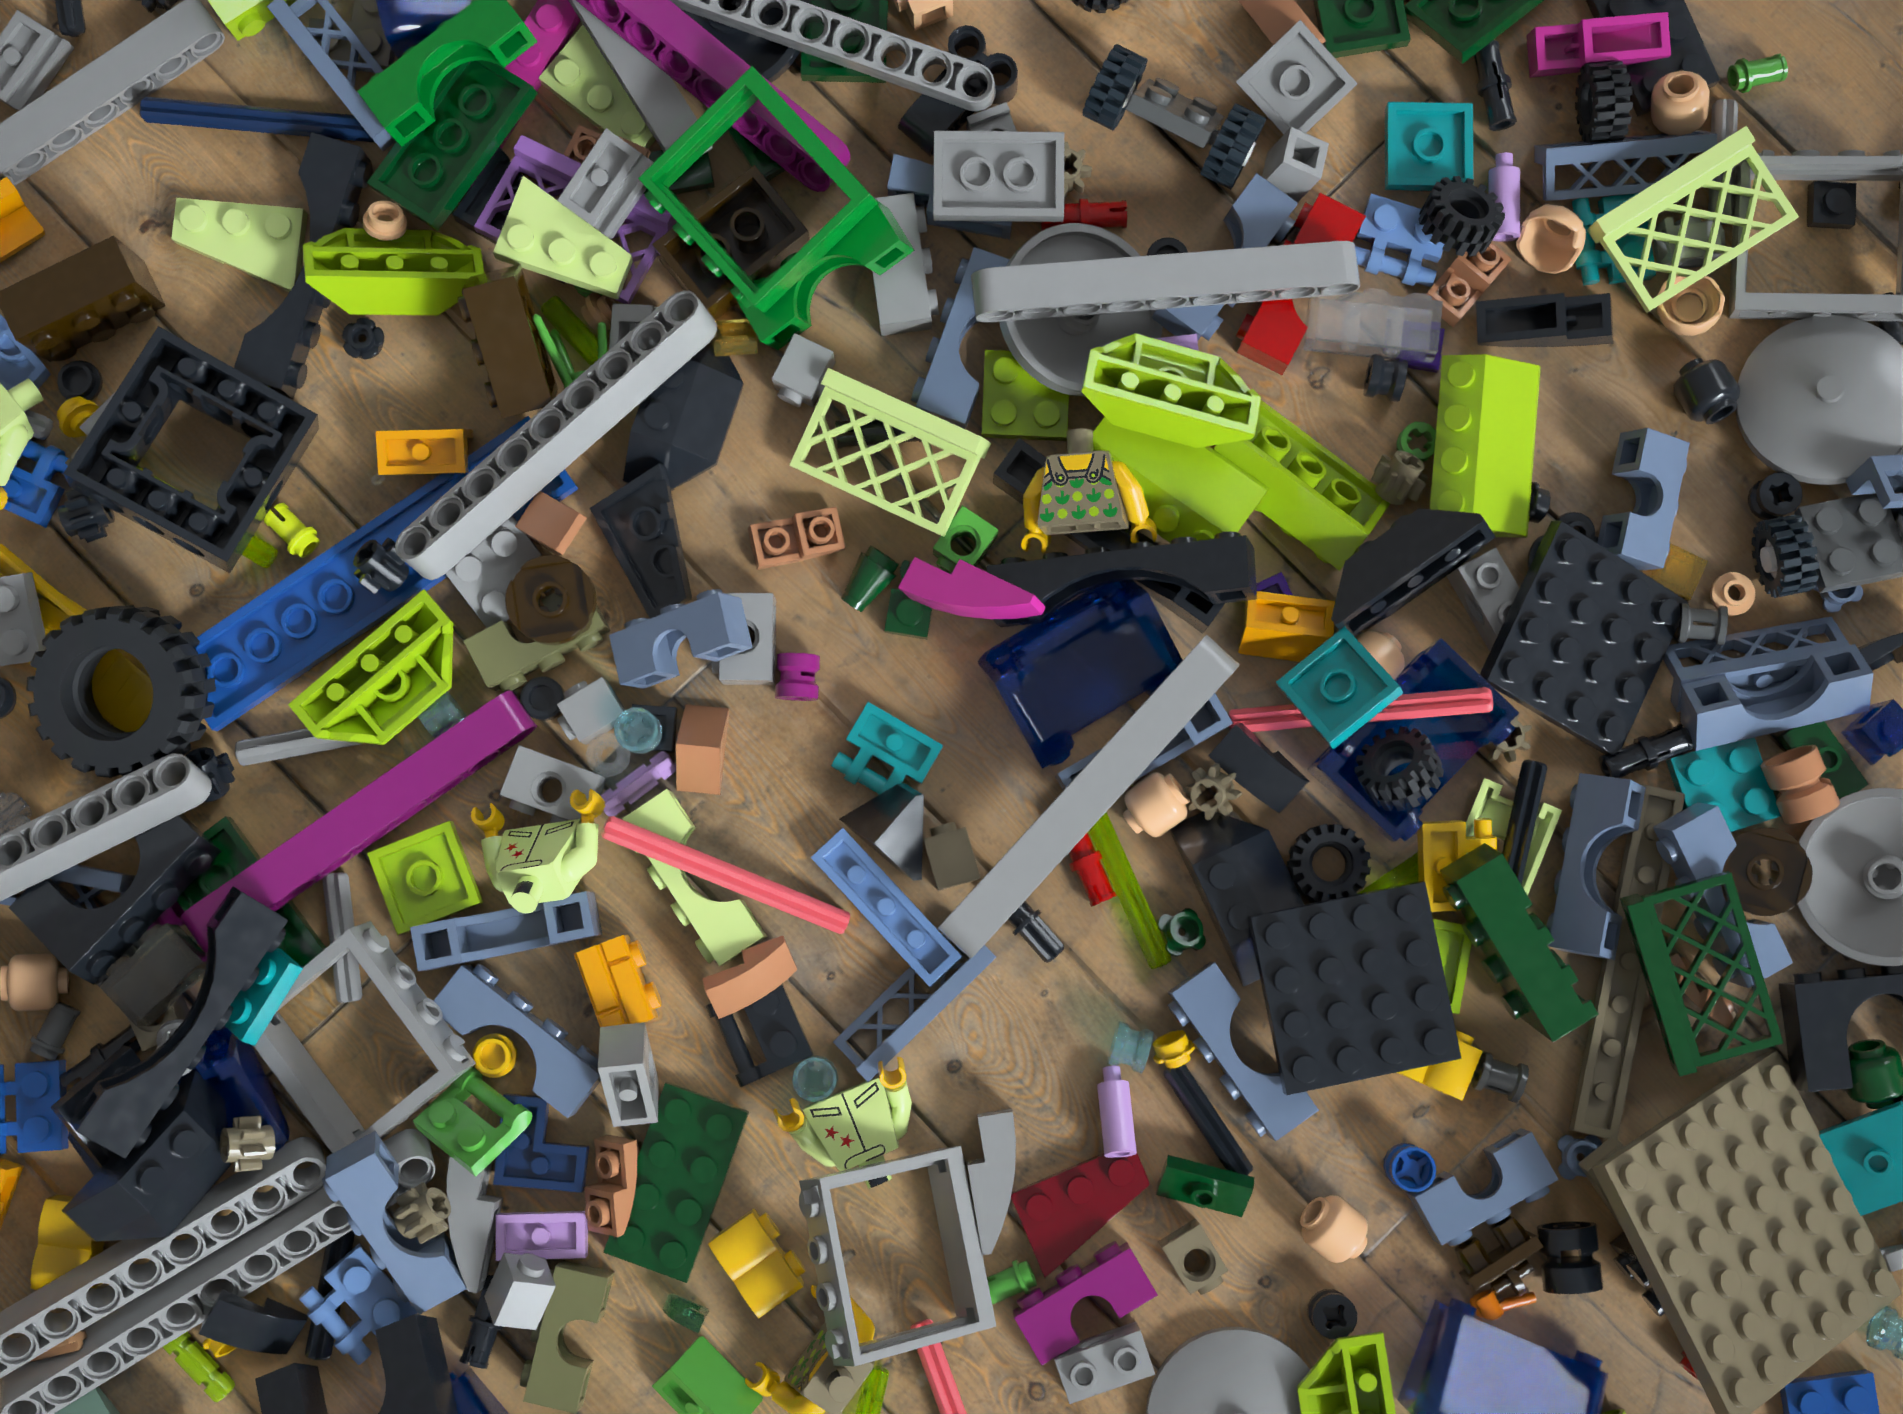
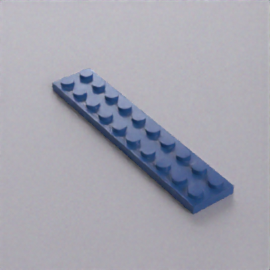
M529 416L525 417L468 456L469 472L531 418ZM564 469L540 491L560 502L579 488L566 469ZM468 473L440 474L199 635L197 638L200 643L195 649L198 654L207 653L211 662V666L205 668L207 679L215 678L216 691L208 693L207 699L208 702L215 704L212 717L205 718L211 730L218 732L401 609L423 589L428 591L448 577L446 574L434 580L425 579L409 566L408 576L399 588L388 592L380 587L378 592L373 594L358 583L359 579L354 575L358 568L354 566L353 560L360 547L370 540H376L382 545L389 537L396 543L398 536L406 527ZM534 497L513 514L517 522Z

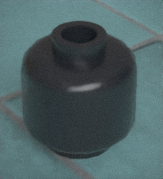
M1697 358L1688 362L1680 369L1679 374L1681 376L1674 384V395L1691 420L1696 422L1705 421L1708 425L1725 419L1735 411L1738 405L1736 401L1740 396V386L1722 361L1717 359L1703 361L1702 358Z

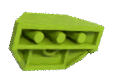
M343 228L323 236L316 242L310 241L303 244L305 282L348 314L440 315L458 303V297L462 296V288L471 276L484 273L481 248L473 245L466 246L457 239L433 230H406L405 234L398 239L383 241L370 236L363 228Z
M1137 333L1113 341L1103 347L1099 346L1090 350L1081 390L1112 425L1194 448L1253 439L1256 433L1261 396L1254 389L1250 390L1242 378L1221 357Z
M423 589L292 700L288 706L317 739L385 745L452 688L453 622L429 593Z
M1383 1332L1336 1338L1297 1385L1300 1413L1396 1414Z

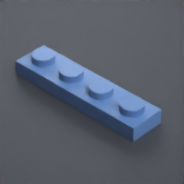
M844 828L838 831L811 857L929 987H932L963 958Z

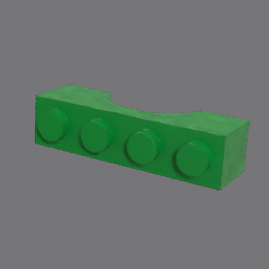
M472 0L467 7L454 17L442 22L436 31L423 41L407 49L401 58L383 72L372 76L368 83L357 92L386 131L402 147L436 121L433 109L434 96L440 82L451 70L470 61H488L504 68L538 41L507 0Z
M878 201V204L768 311L764 313L753 305L747 309L738 299L736 301L760 342L779 350L791 341L794 333L800 335L812 326L810 317L812 296L818 284L830 272L843 266L859 265L869 268L878 275H882L915 250L890 209ZM796 253L787 256L781 262L780 268L768 277L759 278L754 282L761 288Z

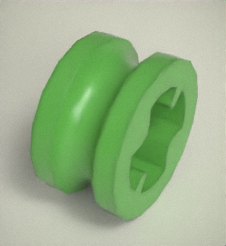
M1425 422L1409 424L1398 436L1396 441L1397 451L1411 453L1422 462H1425L1434 454L1436 430ZM1413 433L1417 438L1423 435L1427 439V443L1423 448L1427 449V451L1422 452L1419 448L1411 450L1408 443L1412 440V437H1409L1408 434Z

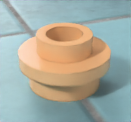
M377 201L372 203L365 212L363 228L370 236L383 241L395 240L405 234L407 219L401 207L396 203Z
M1725 573L1719 576L1711 586V602L1716 609L1719 606H1727L1728 616L1740 615L1748 611L1754 603V585L1748 577L1741 573ZM1730 586H1734L1740 591L1738 601L1732 600L1729 597L1728 589Z

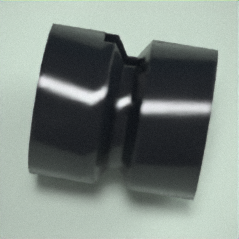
M1564 1221L1537 1226L1538 1239L1543 1245L1539 1252L1547 1256V1261L1541 1265L1543 1291L1552 1294H1583L1603 1289L1601 1262L1593 1258V1254L1599 1250L1596 1223ZM1578 1250L1579 1256L1561 1257L1560 1251Z

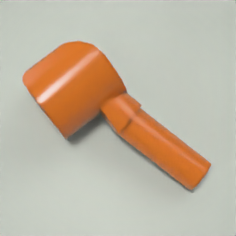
M1488 1289L1472 1296L1470 1303L1478 1317L1496 1320L1504 1314V1311L1536 1303V1296L1534 1292H1530L1520 1297L1517 1295L1498 1301L1494 1291Z

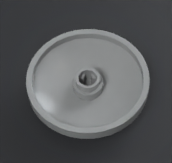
M1068 223L1050 227L1033 236L1015 252L1006 266L1136 257L1140 255L1131 245L1110 231L1088 224ZM1156 310L999 322L1004 340L1022 368L1034 379L1050 389L1073 396H1085L1081 390L1088 354L1091 349L1099 346L1103 347L1135 333L1151 338H1160L1162 334V326L1151 318Z
M1831 315L1829 317L1804 318L1787 324L1767 336L1754 349L1745 362L1738 381L1740 396L1736 401L1738 405L1735 409L1737 423L1751 451L1765 465L1777 473L1784 472L1792 475L1800 482L1810 484L1846 483V479L1869 457L1897 455L1902 450L1903 347L1891 335L1879 327L1847 316Z
M1875 788L1863 790L1839 799L1840 805L1837 808L1813 819L1801 836L1799 843L1810 859L1813 875L1810 889L1805 898L1798 903V906L1813 931L1836 951L1868 964L1903 965V789Z
M1246 1327L1211 1329L1189 1338L1165 1359L1152 1381L1146 1403V1414H1301L1297 1385L1310 1369L1294 1350L1270 1334Z

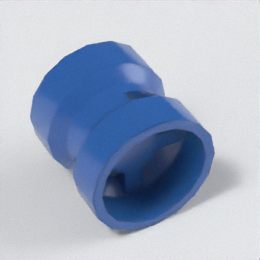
M1401 1143L1394 1145L1387 1151L1384 1158L1383 1168L1386 1177L1393 1184L1408 1192H1419L1427 1189L1433 1183L1436 1176V1165L1432 1156L1427 1151L1413 1144Z

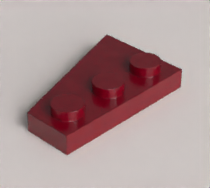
M1102 1153L1012 1192V1201L1044 1278L1051 1274L1150 1185L1137 1153L1122 1158H1108Z

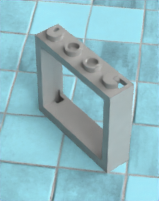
M1764 149L1762 153H1758L1775 180L1901 181L1896 295L1746 293L1748 250L1731 260L1728 319L1801 320L1808 317L1837 315L1856 318L1862 321L1903 322V154H1900V150L1885 152L1883 156H1865V151L1845 150L1839 152L1838 156H1820V152L1817 150H1799L1793 152L1792 156H1775L1774 151ZM1746 160L1736 165L1735 186L1751 189V180H1754L1755 174ZM1735 194L1734 217L1745 219L1750 197ZM1733 225L1732 248L1740 243L1743 230L1741 226Z
M371 921L349 928L306 964L278 1010L346 953L351 951L439 1071L365 1130L278 1010L254 1046L332 1153L374 1131L383 1139L476 1064L463 1046L465 1041L453 1033L444 1021L440 1007L433 1000L427 998L416 983L414 972L409 966L398 959L389 946L390 943L387 936H381Z
M961 1146L939 1148L799 1181L801 1188L799 1206L807 1220L810 1236L807 1249L809 1257L816 1268L818 1279L816 1297L820 1308L824 1311L827 1327L825 1345L828 1354L833 1359V1365L858 1366L996 1327ZM927 1167L956 1317L859 1344L830 1189Z

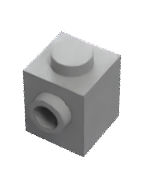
M1290 127L1267 152L1262 177L1298 203L1321 179L1329 143Z
M794 333L772 377L774 388L779 391L777 396L796 407H800L802 402L814 407L825 387L821 384L828 368L833 369L836 363L834 352Z
M603 677L589 685L586 681H582L572 686L563 693L566 699L557 704L563 714L557 720L569 740L577 737L579 742L585 745L630 719L610 683Z
M503 1253L484 1296L495 1326L537 1329L556 1287L546 1258L529 1253L523 1255Z

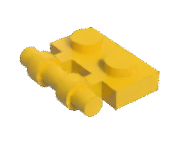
M1474 819V836L1466 837V822L1462 820L1417 822L1418 882L1424 881L1426 883L1431 912L1457 911L1444 895L1442 888L1447 884L1440 870L1484 843L1497 850V837L1492 836V819Z

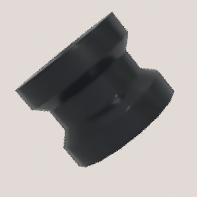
M1372 354L1365 375L1363 395L1373 398L1380 394L1387 396L1390 401L1399 402L1406 382L1408 361L1397 358L1395 361L1384 360L1382 355Z
M1784 472L1771 474L1755 483L1750 489L1748 506L1751 512L1762 520L1783 517L1795 511L1800 505L1803 497L1802 487L1798 480L1790 474ZM1779 491H1781L1780 493L1782 495V499L1784 500V502L1780 501L1778 495Z
M1323 1289L1311 1297L1307 1315L1310 1323L1322 1336L1336 1340V1338L1347 1337L1354 1331L1357 1324V1311L1354 1304L1343 1293L1335 1289Z

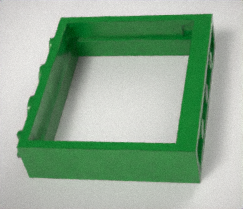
M753 66L638 178L649 190L644 195L649 200V203L660 214L667 210L677 221L672 226L674 231L689 246L696 242L706 253L701 257L703 263L718 278L725 274L734 284L730 289L732 295L747 309L753 305L764 313L878 204V201ZM758 99L851 199L761 288L758 287L669 189Z

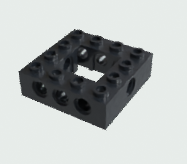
M158 326L63 474L70 488L231 573L319 430L318 414ZM179 400L250 438L242 450L243 458L228 482L223 480L218 489V507L216 510L195 500L194 494L186 489L182 493L156 479L151 470L144 467L143 471L137 468Z

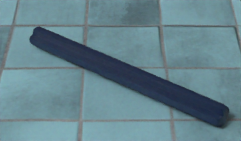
M144 97L140 103V117L147 123L310 137L311 133H315L332 139L374 142L354 115L156 97Z

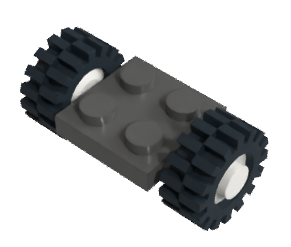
M1115 44L1109 52L1107 60L1105 59L1101 71L1097 74L1095 83L1089 92L1090 95L1086 99L1082 115L1113 131L1124 116L1125 110L1202 148L1208 143L1212 147L1200 175L1231 190L1257 144L1256 141L1264 127L1266 118L1235 103L1219 131L1218 129L1224 116L1216 112L1217 106L1210 101L1200 97H1194L1191 100L1178 93V86L1162 78H1156L1155 81L1148 79L1137 90L1148 60L1119 44Z
M1862 494L1801 506L1794 512V515L1759 521L1756 523L1757 527L1753 529L1755 537H1752L1751 544L1755 547V551H1752V557L1757 561L1755 571L1756 573L1760 572L1759 582L1761 586L1765 585L1764 591L1767 594H1771L1772 598L1811 591L1816 586L1815 582L1819 592L1824 593L1903 577V508L1883 509L1877 494Z

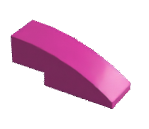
M1668 12L1582 19L1578 24L1535 27L1526 35L1529 78L1578 73L1581 67L1588 63L1622 61L1625 65H1631L1671 56Z
M914 557L898 587L910 599L935 610L963 617L1018 619L1042 615L1046 608L1034 594L959 559L952 574H949Z

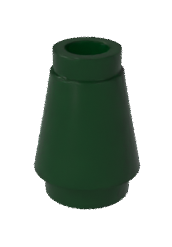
M870 545L866 553H860L841 599L856 610L863 612L866 606L897 576L894 572L899 564Z

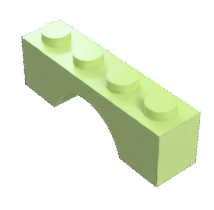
M668 789L622 818L624 821L683 845L687 844L689 837L696 828L673 792ZM648 857L652 863L647 868L648 873L660 890L668 887L676 902L671 904L674 913L685 927L690 923L693 925L700 936L695 941V944L708 963L715 960L719 966H724L741 955V950L750 948L767 937L744 900L717 902L708 899L691 885L685 871Z

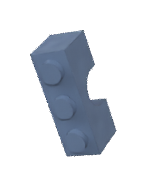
M1650 428L1620 433L1612 475L1624 478L1632 485L1636 495L1635 508L1633 512L1604 515L1597 544L1640 571L1664 568L1665 560L1670 551L1669 541L1674 517L1679 507L1678 497L1682 478L1687 468L1686 458L1690 444Z
M720 589L707 590L699 593L696 596L697 600L689 604L669 605L660 610L661 615L651 619L638 618L624 624L625 629L609 635L620 685L645 689L680 676L676 657L678 648L685 638H688L693 657L715 662L753 648L741 598L724 594Z
M1520 1128L1482 1149L1491 1164L1492 1177L1488 1186L1479 1193L1465 1194L1454 1175L1446 1171L1436 1175L1433 1183L1427 1189L1419 1192H1406L1432 1240L1440 1245L1446 1243L1449 1246L1458 1245L1473 1235L1472 1228L1485 1221L1488 1225L1497 1223L1511 1214V1206L1524 1199L1526 1203L1536 1201L1550 1192L1548 1186L1559 1179L1531 1131Z

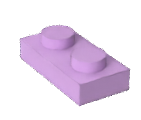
M585 1211L498 1213L495 1215L496 1261L501 1260L503 1253L518 1255L529 1253L546 1259L586 1258L588 1256V1223Z

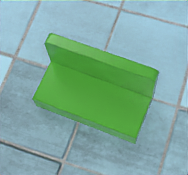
M703 1336L697 1338L683 1355L652 1385L678 1414H752L763 1400L762 1395L749 1388L745 1384V1378Z

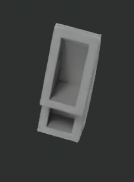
M1012 1108L977 1114L984 1158L967 1161L982 1256L992 1254L1003 1228L1011 1200L1016 1158V1136Z
M449 1157L447 1198L451 1205V1213L448 1217L450 1238L457 1265L468 1292L478 1293L483 1289L486 1277L489 1274L496 1238L495 1215L501 1213L503 1198L486 1195L492 1162L475 1177L452 1157Z

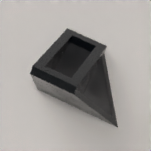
M905 783L896 784L839 819L900 872L913 881L922 880L924 795Z

